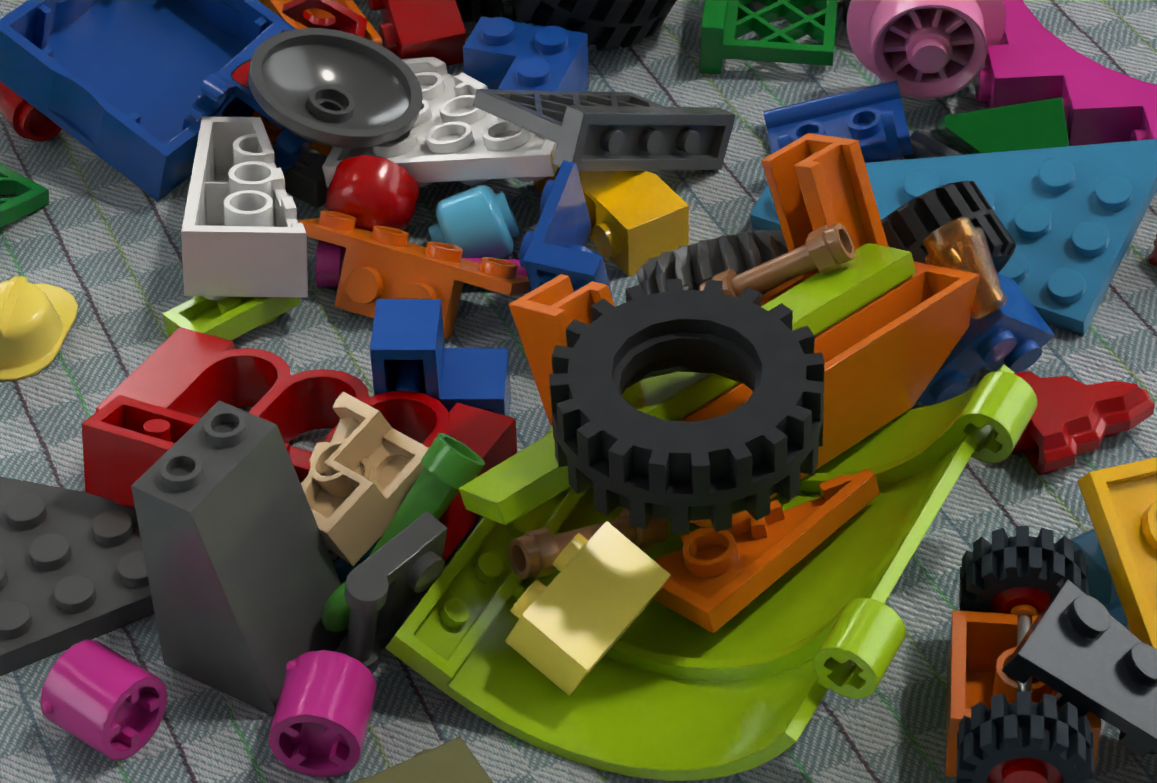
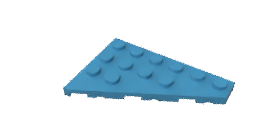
M1157 139L865 163L881 220L907 202L932 189L954 182L974 181L1016 244L1014 253L999 274L1009 277L1016 282L1046 324L1083 336L1157 191ZM767 184L750 213L752 228L756 230L764 229L771 231L777 229L782 231L769 185Z

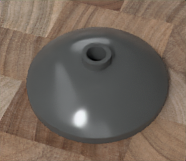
M302 28L288 30L271 36L254 51L248 71V83L252 95L262 109L276 123L299 137L332 147L366 148L392 141L413 127L422 105L423 98L420 83L405 62L388 49L371 40L338 30Z

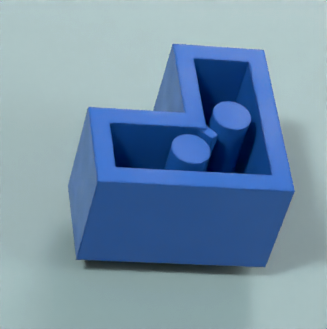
M481 16L463 46L464 73L487 85L488 89L588 91L587 33L569 31L559 26L544 27L514 22L504 17L489 18Z
M962 257L950 267L951 269L980 274L970 323L964 335L917 402L933 405L963 394L969 386L968 379L982 367L997 371L1001 366L1006 365L1017 373L1029 368L1042 355L1041 348L1055 334L1013 279Z
M377 299L370 344L374 395L403 390L418 392L439 400L447 408L448 412L456 403H461L509 416L511 388L508 348H445L441 299Z

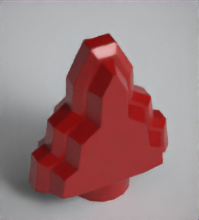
M1031 371L1014 373L1024 379L1034 390L1037 397V408L1011 454L1024 452L1029 464L1039 476L1058 471L1060 468L1075 465L1077 456L1099 449L1105 437L1115 436L1123 431L1130 430L1153 415L1155 404L1147 390L1139 388L1134 383L1110 381L1085 385L1069 376L1040 378Z

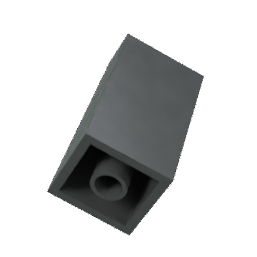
M219 400L131 486L164 665L274 716L287 671L286 664L306 652L320 650L335 652L342 639L347 635L348 629L335 633L325 630L322 624L324 604L333 591L341 585V582L277 424Z

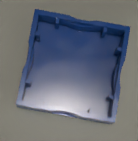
M27 0L0 19V81L156 201H159L192 174L202 116H204L192 107L194 99L202 93L200 86L203 80L210 74L219 72L276 19L291 30L296 28L258 0ZM232 94L214 117H252L255 110Z

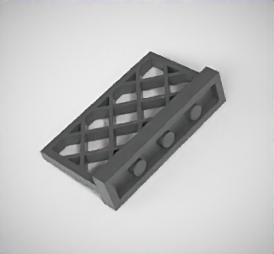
M477 89L473 106L557 143L553 164L560 167L563 160L575 162L578 171L722 170L736 116L721 108L665 107L631 92Z

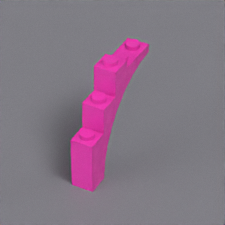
M1004 0L1006 11L1005 30L999 45H987L985 68H982L975 78L977 102H985L987 109L1062 97L1069 146L1157 139V85L1146 83L1106 68L1080 54L1048 31L1028 9L1023 0Z

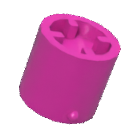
M84 640L71 646L52 666L42 687L40 705L43 715L55 725L109 759L124 760L136 754L154 735L165 714L168 695L166 685L157 676L99 641Z
M327 650L306 652L286 664L287 671L269 732V746L277 759L295 771L317 777L339 776L352 770L360 760L369 720L372 716L377 683L366 666L359 660L346 654Z

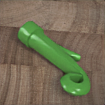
M438 433L421 459V463L424 466L423 470L369 557L428 511L439 520L459 492L458 488L477 477L485 465L484 460L457 439L443 433ZM346 581L333 591L324 604L322 624L325 630L337 633L348 629L350 606L347 604L344 595Z

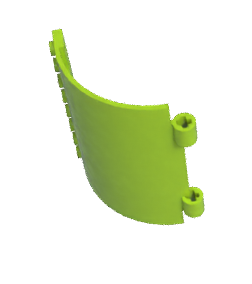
M1003 365L997 371L985 375L977 386L961 395L941 403L910 409L815 470L813 475H807L801 479L800 492L790 501L780 495H776L770 499V502L778 499L783 511L822 497L819 487L820 483L841 475L859 473L864 469L875 473L880 493L715 633L706 630L659 602L652 600L570 696L505 642L519 620L510 612L517 600L536 579L547 587L560 573L556 569L553 574L536 579L531 577L526 579L519 578L510 565L508 546L512 539L524 536L526 532L541 528H548L552 535H557L617 519L624 507L618 506L608 516L594 508L593 487L577 494L570 486L508 525L483 517L385 648L442 692L499 729L537 748L579 764L611 773L664 781H698L727 777L754 769L778 757L798 741L828 689L852 699L867 698L875 692L906 636V629L902 619L892 608L885 604L887 598L970 457L986 463H998L1007 459L1036 411V394L1024 379L1015 375L1014 371ZM551 426L545 436L553 432V426ZM668 520L669 533L667 539L653 544L651 548L642 550L653 560L683 548L680 538L683 534H672V520ZM690 524L689 532L702 527Z

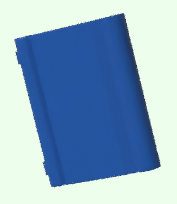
M897 80L763 111L771 154L807 133L858 140L865 163L881 162L890 159L896 160L903 156L914 154Z

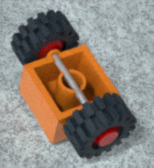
M1016 526V536L1008 537L1005 529L1001 528L992 531V544L983 537H980L973 542V552L966 550L962 557V567H960V611L952 610L946 700L945 776L956 777L957 783H1094L1101 718L1090 711L1085 716L1078 718L1077 707L1069 702L1062 707L1056 705V694L1058 692L1032 676L1025 684H1022L1001 671L1051 596L1068 579L1086 595H1089L1088 566H1086L1084 554L1081 549L1073 551V541L1065 536L1054 543L1053 530L1041 527L1038 537L1029 536V526Z

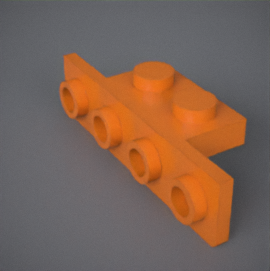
M322 210L320 211L319 218L298 220V223H303L308 237L346 248L334 307L374 319L377 299H441L445 339L452 337L463 283L508 296L529 292L530 284L528 277L516 274L518 265L507 260L482 257L481 263L461 258L463 249L458 246L436 241H428L426 247L409 243V233L403 230L386 226H373V231L371 232L354 227L355 217L335 211Z

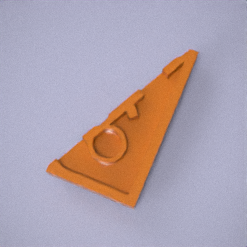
M864 469L859 473L841 475L820 483L819 487L822 497L783 511L778 499L770 502V514L757 521L748 511L732 516V529L715 532L714 527L699 528L689 532V534L681 535L682 549L654 559L671 576L653 600L706 630L715 633L877 497L880 493L875 473Z

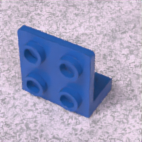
M563 160L556 179L548 180L544 186L540 201L541 216L535 231L529 230L521 244L519 260L521 267H525L530 284L529 292L563 274L569 276L574 291L593 281L608 285L611 293L603 256L595 254L585 247L591 232V221L577 164Z

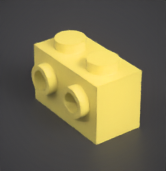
M608 521L589 540L581 533H578L553 562L552 565L560 571L553 581L546 587L536 579L510 610L519 620L505 642L568 696L573 693L645 610L671 576V574Z

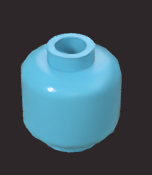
M478 185L441 200L436 207L438 224L428 227L432 241L462 248L461 258L492 257L504 259L513 252V239L521 236L504 191L495 195L494 191L487 185Z

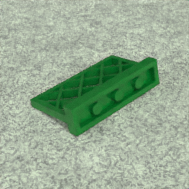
M705 0L701 25L699 73L721 74L723 59L833 66L838 0H757L766 7L756 12L744 6L755 0ZM812 4L821 11L808 16L799 9ZM782 17L792 25L779 30L770 22ZM752 31L763 37V39L758 41L737 39ZM809 35L822 45L800 44L795 40Z

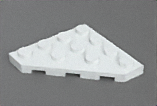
M435 57L408 58L401 60L408 65L417 77L423 98L419 116L413 127L402 136L377 146L366 148L333 147L322 166L327 188L333 178L337 165L344 159L360 155L386 158L400 165L418 182L419 188L430 185L433 182L460 181L466 185H477L490 179L517 178L522 182H534L542 180L547 176L555 175L558 166L553 164L557 143L474 107L476 90L488 89L487 85L465 73L456 76L448 74L446 63Z

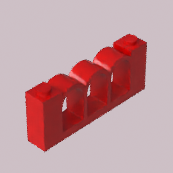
M179 327L95 408L97 412L121 395L202 418L220 400L236 408L253 407L248 413L277 424L284 443L288 444L299 434L324 428L333 429L322 441L330 443L340 421V417L332 407L335 400L345 392L379 410L393 429L428 448L438 433L449 435L476 452L485 462L477 477L517 453L516 418L461 403H456L448 412L447 408L439 400L418 392L404 390L383 392L369 397L368 388L359 378L344 371L329 369L308 370L290 376L288 364L280 356L269 351L252 348L234 349L233 341ZM290 446V458L301 483L309 474L311 468L309 459L312 452ZM460 491L439 518V521L447 527L443 554L444 561L481 517V515L465 509Z

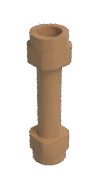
M841 223L831 226L826 225L810 232L806 239V244L738 275L733 269H728L714 275L711 280L723 281V294L739 297L746 287L762 293L816 268L824 275L841 268L844 263L855 258V248L849 233ZM706 282L700 285V291L704 290Z
M626 508L621 511L617 519L608 521L641 550L651 548L653 544L665 541L669 533L668 519L652 517L646 530L631 526L630 510ZM605 522L557 535H552L548 528H541L526 532L524 536L512 539L508 546V556L514 573L521 579L529 577L536 579L553 574L557 568L552 564L567 544L578 533H581L589 540Z

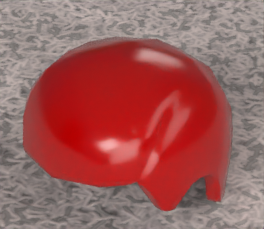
M368 155L347 158L336 167L327 191L326 209L327 211L340 212L355 217L354 227L372 232L373 226H386L405 231L414 215L419 195L418 182L405 168L386 158Z

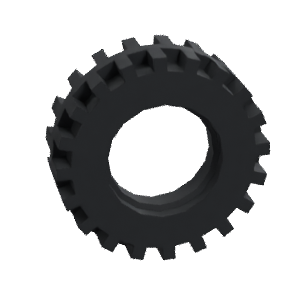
M681 279L665 280V292L647 295L641 285L627 288L626 303L616 307L603 298L591 306L592 324L588 325L574 319L566 328L567 347L555 346L552 354L553 374H549L555 457L559 467L568 466L569 485L577 494L592 487L594 488V508L608 516L618 506L630 510V525L645 530L652 517L672 520V534H689L690 521L711 519L715 532L732 529V514L747 510L756 521L769 515L771 495L776 493L790 501L800 492V472L813 475L818 465V446H823L825 364L823 354L814 353L815 335L808 326L792 330L793 311L782 303L767 311L761 307V292L748 287L739 297L723 294V281L707 279L704 290L699 291L683 290ZM674 372L713 373L743 383L753 391V394L746 403L729 413L697 422L671 421L657 418L638 411L621 396L627 388L643 379Z

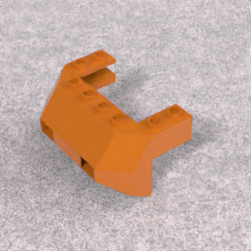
M807 133L761 160L788 252L805 245L810 232L836 223H841L852 239L855 250L867 242L889 247L858 140ZM914 262L916 273L912 277L815 336L814 353H822L825 364L823 446H818V465L815 470L914 406L968 329L980 274ZM818 268L784 282L761 296V306L818 273ZM563 274L509 304L547 418L552 426L549 374H553L552 354L555 346L567 347L566 328L574 319L588 325L592 324L591 306L604 298L615 306L608 285L592 281L574 291L569 276ZM738 383L678 421L697 422L723 416L746 403L753 394V391L745 384ZM800 472V480L809 474ZM774 493L770 496V499H772L778 494ZM747 510L734 513V514H732V516L737 515V514H740V513L745 512V511H747ZM711 519L690 521V524L702 528L713 527Z

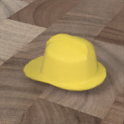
M16 275L10 280L0 282V381H18L36 375L52 363L77 317L78 304L72 294L61 287L29 283L28 278Z

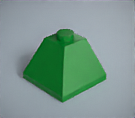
M1062 97L945 115L935 122L939 135L969 154L1069 146Z

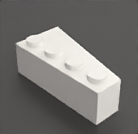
M202 116L181 229L184 296H202L215 301L227 297L308 298L307 233L303 223H298L296 205L292 196H288L285 190V177L281 167L277 168L275 165L274 150L261 117Z

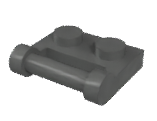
M428 511L354 568L347 576L344 595L347 604L350 606L348 632L340 642L338 652L359 660L372 674L378 668L380 651L387 646L443 571L445 565L443 554L447 527Z

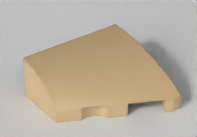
M343 392L335 400L332 407L340 417L330 443H316L309 459L311 466L309 474L301 482V486L326 547L354 566L385 532L423 470L424 466L421 463V459L429 448L393 429L379 410Z

